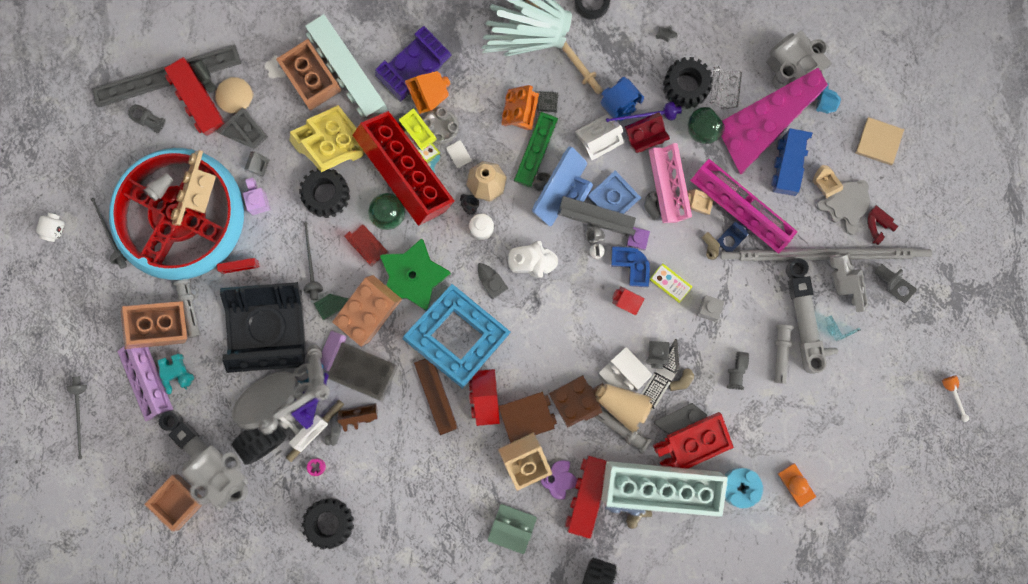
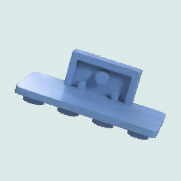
M571 146L563 153L561 160L553 170L550 179L532 208V212L548 226H552L558 217L557 213L562 196L584 202L593 186L590 181L580 178L587 166V161Z

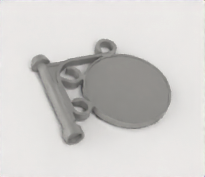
M311 345L307 348L306 356L309 364L299 366L293 374L286 371L275 372L259 379L247 388L233 407L232 418L235 423L243 429L259 427L264 434H268L277 428V420L299 408L314 397L319 400L326 399L330 394V389L324 384V375L320 361L322 351L319 346ZM309 378L310 382L302 383L299 385L298 381H303Z

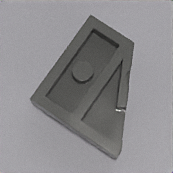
M245 108L238 111L217 130V133L253 149L268 138Z
M691 403L656 420L654 424L667 434H671L706 418L707 414Z

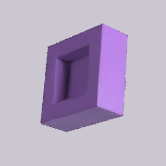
M633 227L636 231L634 236H629L627 246L646 250L650 231Z

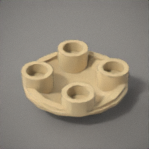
M235 77L221 82L215 94L218 106L223 111L236 114L242 108L246 109L253 98V91L250 85L245 80Z

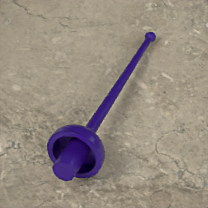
M668 102L661 111L612 119L607 118L606 122L647 117L658 112L664 115L667 120L673 121L676 119L677 114L682 113L681 106L676 107L673 102Z

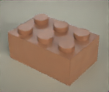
M308 39L276 58L310 111L341 92L338 83Z
M374 275L368 276L362 281L332 323L362 347L372 340L402 299Z
M183 301L122 306L120 313L125 349L184 344L186 342L187 332Z

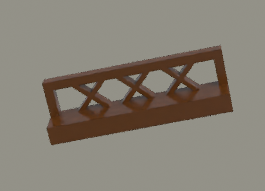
M426 358L414 362L439 434L443 435L459 429L436 366Z

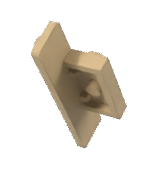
M201 150L195 151L190 155L188 161L190 168L188 172H185L182 181L185 184L183 190H180L177 196L179 203L177 209L174 208L171 215L172 225L178 226L181 224L185 208L200 213H205L216 176L198 170L203 154Z

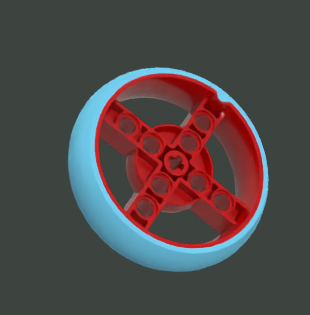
M169 148L148 154L131 165L117 182L109 206L110 229L120 252L137 269L161 279H190L203 275L217 267V264L222 263L236 246L244 222L242 195L231 173L224 165L211 156L202 154L198 170L216 176V179L224 189L228 205L225 228L207 220L206 211L205 213H200L189 208H185L181 224L178 226L172 225L171 215L174 208L177 209L179 203L177 196L179 191L183 190L185 184L183 182L179 186H169L161 199L158 198L154 201L147 195L146 199L141 200V195L146 193L144 191L146 187L140 184L149 175L170 165L188 164L190 155L196 150ZM131 200L148 208V220L153 229V233L142 252L133 243L128 230L127 215ZM161 201H163V202H164L163 207L160 208V209H157L158 203L161 202ZM197 218V224L191 227V220ZM168 226H170V227H171L170 233L167 234V235H165V234H164L165 228L168 227ZM213 227L214 232L211 235H207L208 228ZM199 235L215 244L206 254L189 263L179 265L162 264L174 242L186 241ZM161 243V249L155 252L156 244Z

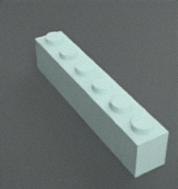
M323 14L305 27L308 31L306 36L311 43L315 42L318 48H316V51L321 58L325 57L328 63L326 65L331 73L335 72L338 78L336 80L341 88L346 87L348 90L346 95L351 103L356 102L358 105L356 110L361 118L366 117L368 120L387 110L385 103L326 16Z

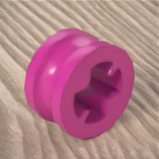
M319 458L312 459L307 464V472L312 476H319L326 469L325 462ZM313 463H314V464H317V463L320 464V466H319L320 472H318V471L313 472V470H312V469L314 468V467L312 466Z

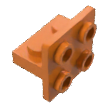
M526 85L508 90L505 97L506 102L502 113L501 125H515L525 130H532L539 96L538 93L532 91L533 86Z

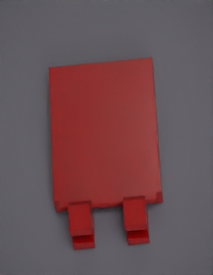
M720 412L667 435V438H664L665 441H660L653 445L654 451L659 457L668 453L671 455V458L660 461V466L686 469L734 448Z

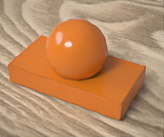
M795 463L778 473V476L799 507L817 497Z

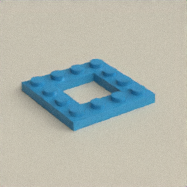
M451 284L402 339L463 389L510 335L511 331L456 286ZM453 312L482 334V337L461 360L432 337L434 332Z

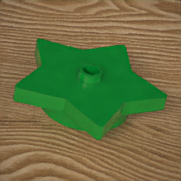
M420 239L404 254H382L380 256L389 276L386 286L401 299H408L425 311L429 309L433 288L451 275L449 270L431 261L423 239ZM415 272L416 277L410 278L409 274Z

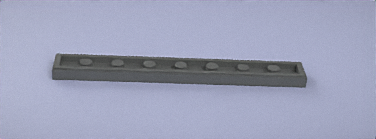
M236 45L187 59L191 65L202 60L209 73L242 64ZM167 66L93 88L96 106L100 108L171 86L165 77L167 72L164 68Z

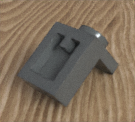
M649 341V356L646 359V363L651 365V368L663 369V366H668L670 343Z

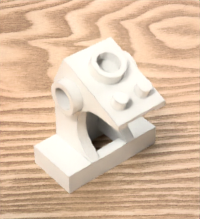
M291 412L278 420L285 429L289 427L296 436L289 444L300 452L328 425L322 417L316 415L311 427L308 429L303 427L299 430L294 425L297 420L291 415Z

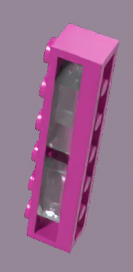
M710 159L702 165L690 180L778 254L798 232Z

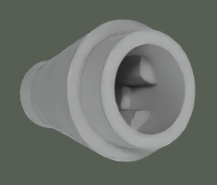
M164 173L156 180L147 184V188L144 191L151 199L156 201L158 198H162L174 180L167 173Z

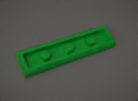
M540 112L514 182L532 188L534 177L538 173L558 122L557 117Z

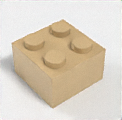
M534 433L498 449L517 491L552 475V471Z

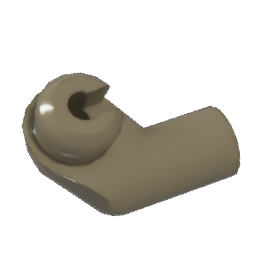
M707 232L701 237L708 245L706 257L710 260H715L719 255L720 244Z
M689 368L684 369L680 380L671 381L669 384L670 391L687 389L694 380L692 370Z
M646 510L645 514L640 513L638 516L629 514L626 519L627 526L630 529H635L642 517H652V510Z

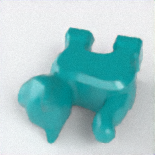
M182 354L171 356L172 364L170 365L169 360L166 358L157 360L159 376L163 386L166 388V394L172 393L170 381L178 378L180 387L187 390V387L191 386L192 381L195 379L193 374L187 372L186 366L183 363L184 355Z

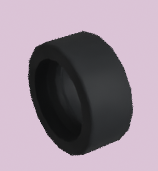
M575 0L577 12L588 20H596L603 17L610 6V0H603V5L600 9L589 10L583 6L582 0Z

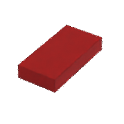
M250 258L217 264V271L227 274L256 269L260 267L259 260Z

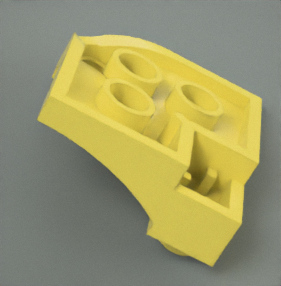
M339 105L307 119L306 125L290 131L289 141L298 153H302L309 158L320 172L349 159L355 161L365 154L352 136L357 128Z

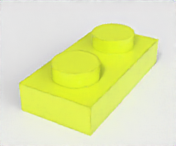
M414 108L399 119L421 150H424L437 140Z

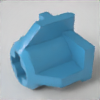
M827 83L828 86L818 97L816 111L829 114L837 111L841 98L837 92L828 89L829 83Z

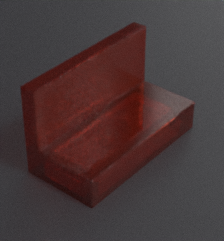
M364 224L353 233L349 231L344 236L371 267L381 259L380 256L382 254L388 253Z

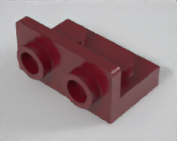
M659 112L624 126L629 145L635 153L643 152L670 139L669 134L665 130L662 115Z

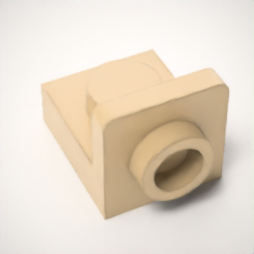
M697 189L688 190L691 210L704 215H710L713 199Z

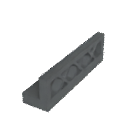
M562 196L557 215L626 236H634L636 231L633 229L635 217Z

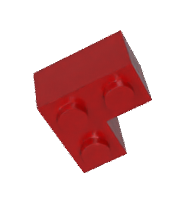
M495 369L478 370L469 381V390L473 391L469 392L470 404H474V407H471V416L476 418V426L500 424Z

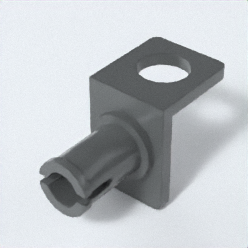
M880 264L874 274L888 282L887 291L903 303H907L917 291L914 286L902 278V269L894 273L883 264ZM901 286L907 287L909 294L901 296L898 293V288Z

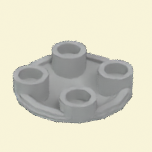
M440 107L424 117L423 121L437 138L433 142L434 144H446L457 136L459 130L458 120L446 108Z

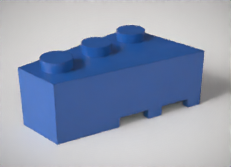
M790 128L781 139L779 138L777 144L779 156L775 158L774 168H777L776 175H773L771 180V186H774V193L796 196L799 193L805 169L803 168L805 156H808L809 151L806 150L807 140L812 138L813 132Z

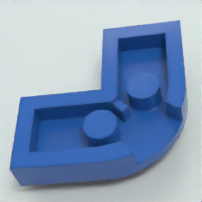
M612 247L611 267L630 268V287H649L650 263L646 256L636 248Z

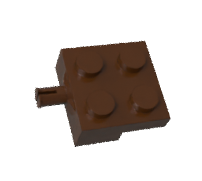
M582 375L549 393L567 428L602 413V408L597 401L596 391L601 385L604 386L603 383L592 388Z

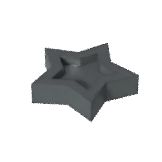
M658 26L659 32L656 34V39H663L668 43L671 38L677 37L678 33L672 30V26L666 28Z

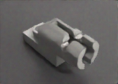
M849 253L832 254L830 264L832 268H836L832 275L838 295L853 294L852 305L856 307V312H864L868 307V300L862 269L853 270L854 267Z

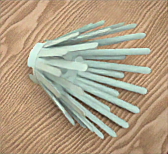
M507 0L513 3L514 8L522 11V13L493 4L490 6L491 10L497 11L498 16L510 19L509 22L511 24L487 21L486 25L493 27L492 32L506 33L507 35H484L483 39L490 41H488V45L482 46V49H485L482 53L509 50L504 53L505 57L551 47L562 49L566 41L564 37L569 32L572 13L571 11L564 10L555 0H529L543 10L522 0Z

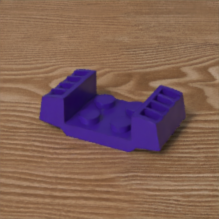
M425 26L414 33L415 40L389 63L384 60L375 69V76L400 102L410 94L405 80L438 71L452 56Z

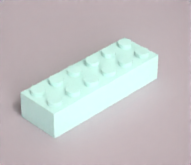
M607 461L601 500L608 507L722 516L728 477L717 471Z

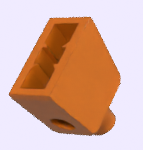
M438 71L405 80L419 114L433 110L449 95L446 88L450 86V80L446 76L441 77Z

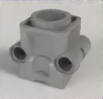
M802 30L795 35L791 33L781 40L769 52L771 56L767 60V64L776 73L772 80L773 86L776 89H780L816 68H820L822 74H824L825 69L829 68L832 64L824 54L827 50L826 43L821 39H815L811 42Z
M212 445L201 449L183 468L184 472L182 475L193 485L190 491L192 498L199 505L211 503L219 512L227 505L232 494L242 490L248 484L247 478L240 472L242 466L237 455L234 453L222 455ZM229 462H236L233 468H227ZM206 490L204 497L197 498L200 491Z

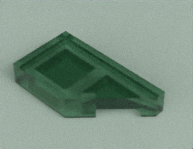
M328 294L313 304L322 319L326 320L341 311L350 298Z

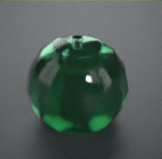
M701 107L695 110L690 115L687 123L688 133L693 140L701 144H711L719 140L725 130L724 123L710 107Z
M379 194L369 204V219L379 229H395L405 218V207L395 194Z

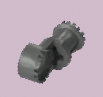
M139 104L132 105L128 110V115L134 122L150 127L157 134L161 132L166 122L164 118L153 115L152 111ZM137 109L143 111L140 118L133 117V112Z
M737 351L736 355L738 356L735 359V369H728L730 377L727 388L744 390V386H742L743 374H745L748 368L749 353Z

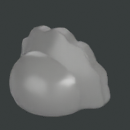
M587 224L586 239L588 242L596 243L604 240L605 234L603 230Z

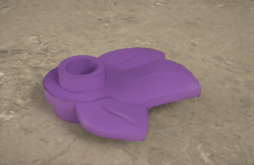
M557 461L552 465V475H550L553 477L552 483L548 482V477L540 480L542 486L549 489L551 496L555 499H565L566 490L573 489L576 486L577 478L568 472L570 467L569 461Z

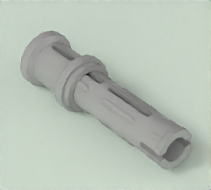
M191 279L178 280L173 282V285L177 289V301H183L188 338L200 336L193 306L195 297L191 293L189 284Z
M776 325L778 332L777 340L775 341L777 356L774 383H787L789 347L792 346L790 340L791 330H793L794 326Z
M603 408L602 413L596 416V419L625 438L627 444L631 443L638 448L641 454H643L652 439H647L638 433V430L635 432L629 431Z

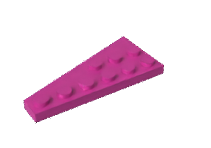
M820 68L814 69L715 124L740 174H743L758 159L759 155L828 86Z

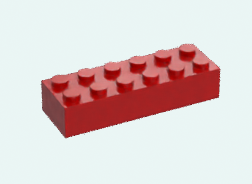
M389 111L359 124L352 136L418 226L445 213L455 200Z

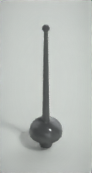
M91 198L114 250L110 256V262L113 265L118 264L120 269H124L127 267L125 262L127 259L118 250L97 207L95 198Z
M304 222L310 282L305 285L304 293L310 294L311 300L314 301L318 300V293L323 291V287L314 280L307 229L308 223Z
M80 376L72 377V385L66 386V389L70 394L75 395L78 459H82L79 394L86 391L87 384L81 385Z

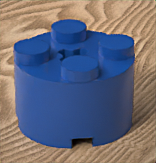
M626 77L620 78L615 86L606 88L601 94L603 96L601 106L612 118L630 116L637 110L635 106L638 102L641 105L644 101V96Z

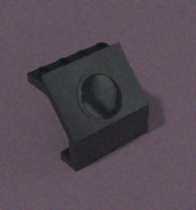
M298 282L220 288V297L226 318L227 354H223L222 358L226 373L297 368L305 363L306 341L302 290H300Z

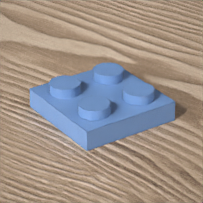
M616 170L587 196L595 206L625 214L641 199L637 192Z

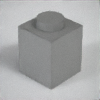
M705 295L702 298L697 316L716 322L719 320L725 301Z

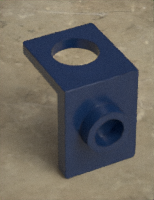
M735 221L717 241L723 250L733 252L749 233L743 225ZM727 236H731L734 239V245L731 247H727L724 244V238Z

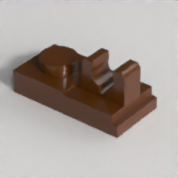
M376 403L338 411V424H341L344 432L348 431V424H353L355 430H357L359 423H370L378 419Z

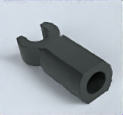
M201 60L191 65L199 81L204 83L209 93L215 91L217 88L210 79L212 76L203 61Z

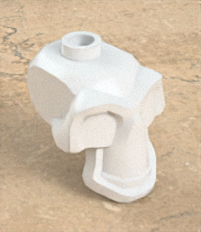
M535 241L527 246L512 248L508 254V266L511 271L515 273H529L535 278H542L543 272L545 274L550 273L558 265L556 254L549 249L543 248L541 241Z

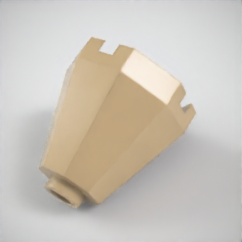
M482 161L469 170L466 185L475 198L491 202L504 193L507 177L498 164Z

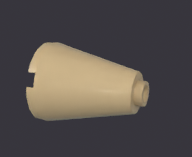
M609 384L601 385L596 391L597 401L631 432L637 431L639 429L637 427L639 422L644 423L650 413L652 403L649 401L652 398Z

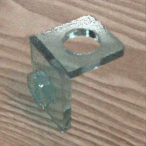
M832 315L825 318L828 325L827 330L831 336H834L836 341L842 340L861 330L856 328L842 335Z

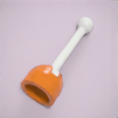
M957 375L947 377L942 380L945 389L953 392L962 415L961 420L967 422L969 416L965 414L956 391L960 385Z

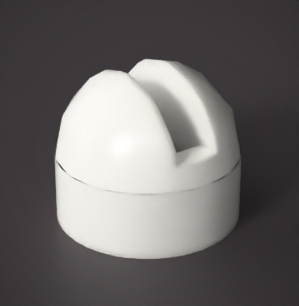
M593 244L589 250L590 256L596 260L601 259L605 253V249L601 244ZM596 246L599 247V255H598V256H596V249H595Z

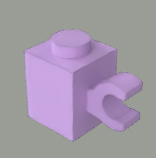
M253 177L246 179L249 191L244 192L243 196L247 211L252 215L271 210L266 192L262 188H257L256 180Z

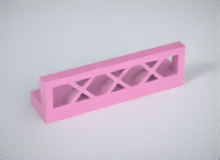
M673 143L664 148L649 149L662 222L677 223L691 218L692 213L678 143ZM672 150L673 153L672 160H670L668 156V151ZM673 169H676L677 173L675 179L672 176ZM677 186L680 188L679 197L676 196ZM681 205L683 206L685 213L682 216H680L679 211Z

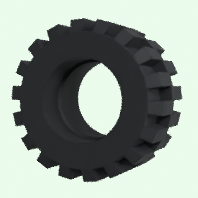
M684 57L681 61L676 60L674 65L671 64L663 82V91L667 93V100L671 99V102L679 104L678 106H681V108L685 106L686 109H690L691 106L695 108L699 103L702 104L712 89L713 77H710L712 74L711 70H707L708 65L706 63L702 65V60L700 59L694 61V57H690L689 60ZM685 75L691 76L697 81L698 89L686 91L679 86L677 79Z
M317 168L315 172L313 169L309 171L310 175L303 177L305 181H301L300 186L302 189H299L300 199L304 206L313 215L315 214L320 218L321 216L329 218L330 215L335 217L337 212L342 213V208L347 207V200H350V189L343 176L334 169L320 172ZM323 184L334 185L335 194L329 201L319 202L315 199V192L319 186Z
M279 424L274 431L268 434H264L259 427L246 429L234 439L231 445L243 463L247 465L258 461L284 442L286 435Z
M327 498L314 502L312 506L306 509L307 512L302 517L304 519L301 523V527L304 528L302 533L306 535L307 542H311L312 546L315 548L320 547L323 550L333 549L345 543L351 536V531L354 528V517L351 516L352 511L350 508L348 509L347 505L341 503L338 499ZM324 512H331L338 519L339 527L333 535L327 536L318 528V518Z
M592 557L588 563L582 584H614L617 572L616 564Z

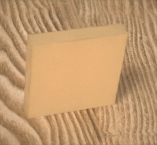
M868 117L855 153L888 165H893L904 129Z

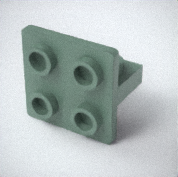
M501 504L488 541L525 554L537 517Z

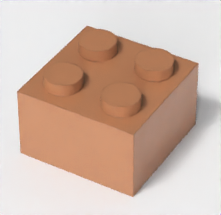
M179 474L172 475L144 504L172 532L180 530L202 506L192 498L190 494L192 487ZM198 493L197 498H202V496Z

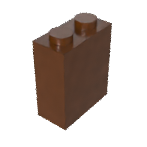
M542 391L498 406L510 443L532 433L538 435L555 429L554 425L557 424L554 413L550 414L548 406H551L548 394L544 395Z

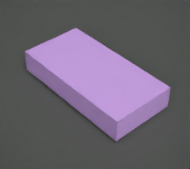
M334 331L330 332L322 350V358L320 359L323 365L322 369L332 372L347 338L346 336Z

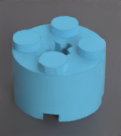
M733 468L725 473V476L728 477L725 501L728 504L738 508H749L761 500L763 484L756 472L746 468ZM744 485L745 489L738 491L737 487Z

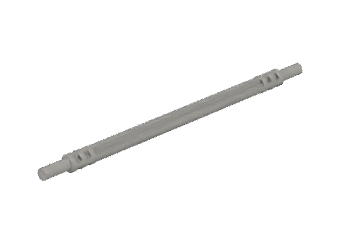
M913 248L782 250L779 254L775 250H740L739 252H721L720 258L721 260L739 259L740 261L794 260L797 258L804 260H830L832 254L847 252L850 255V259H912L913 257H931L932 250Z

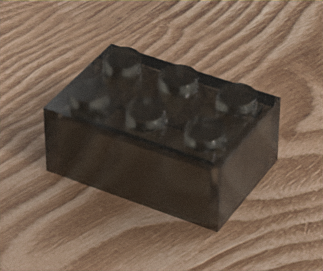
M342 342L328 373V379L383 402L398 366Z

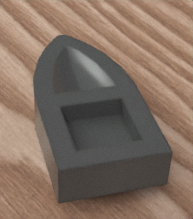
M478 264L479 279L492 299H495L509 289L498 272L486 264Z

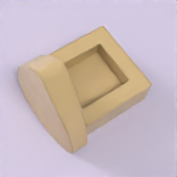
M826 165L820 166L812 182L818 186L823 195L828 198L843 190V185L833 170Z

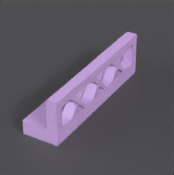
M122 347L117 352L145 422L164 412L172 411L173 407L166 394L149 348L125 349Z

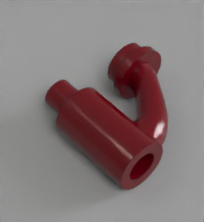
M877 205L868 213L867 222L873 237L872 243L879 245L885 236L883 232L878 233L876 222L884 229L889 228L893 232L898 228V225L893 222L894 218Z

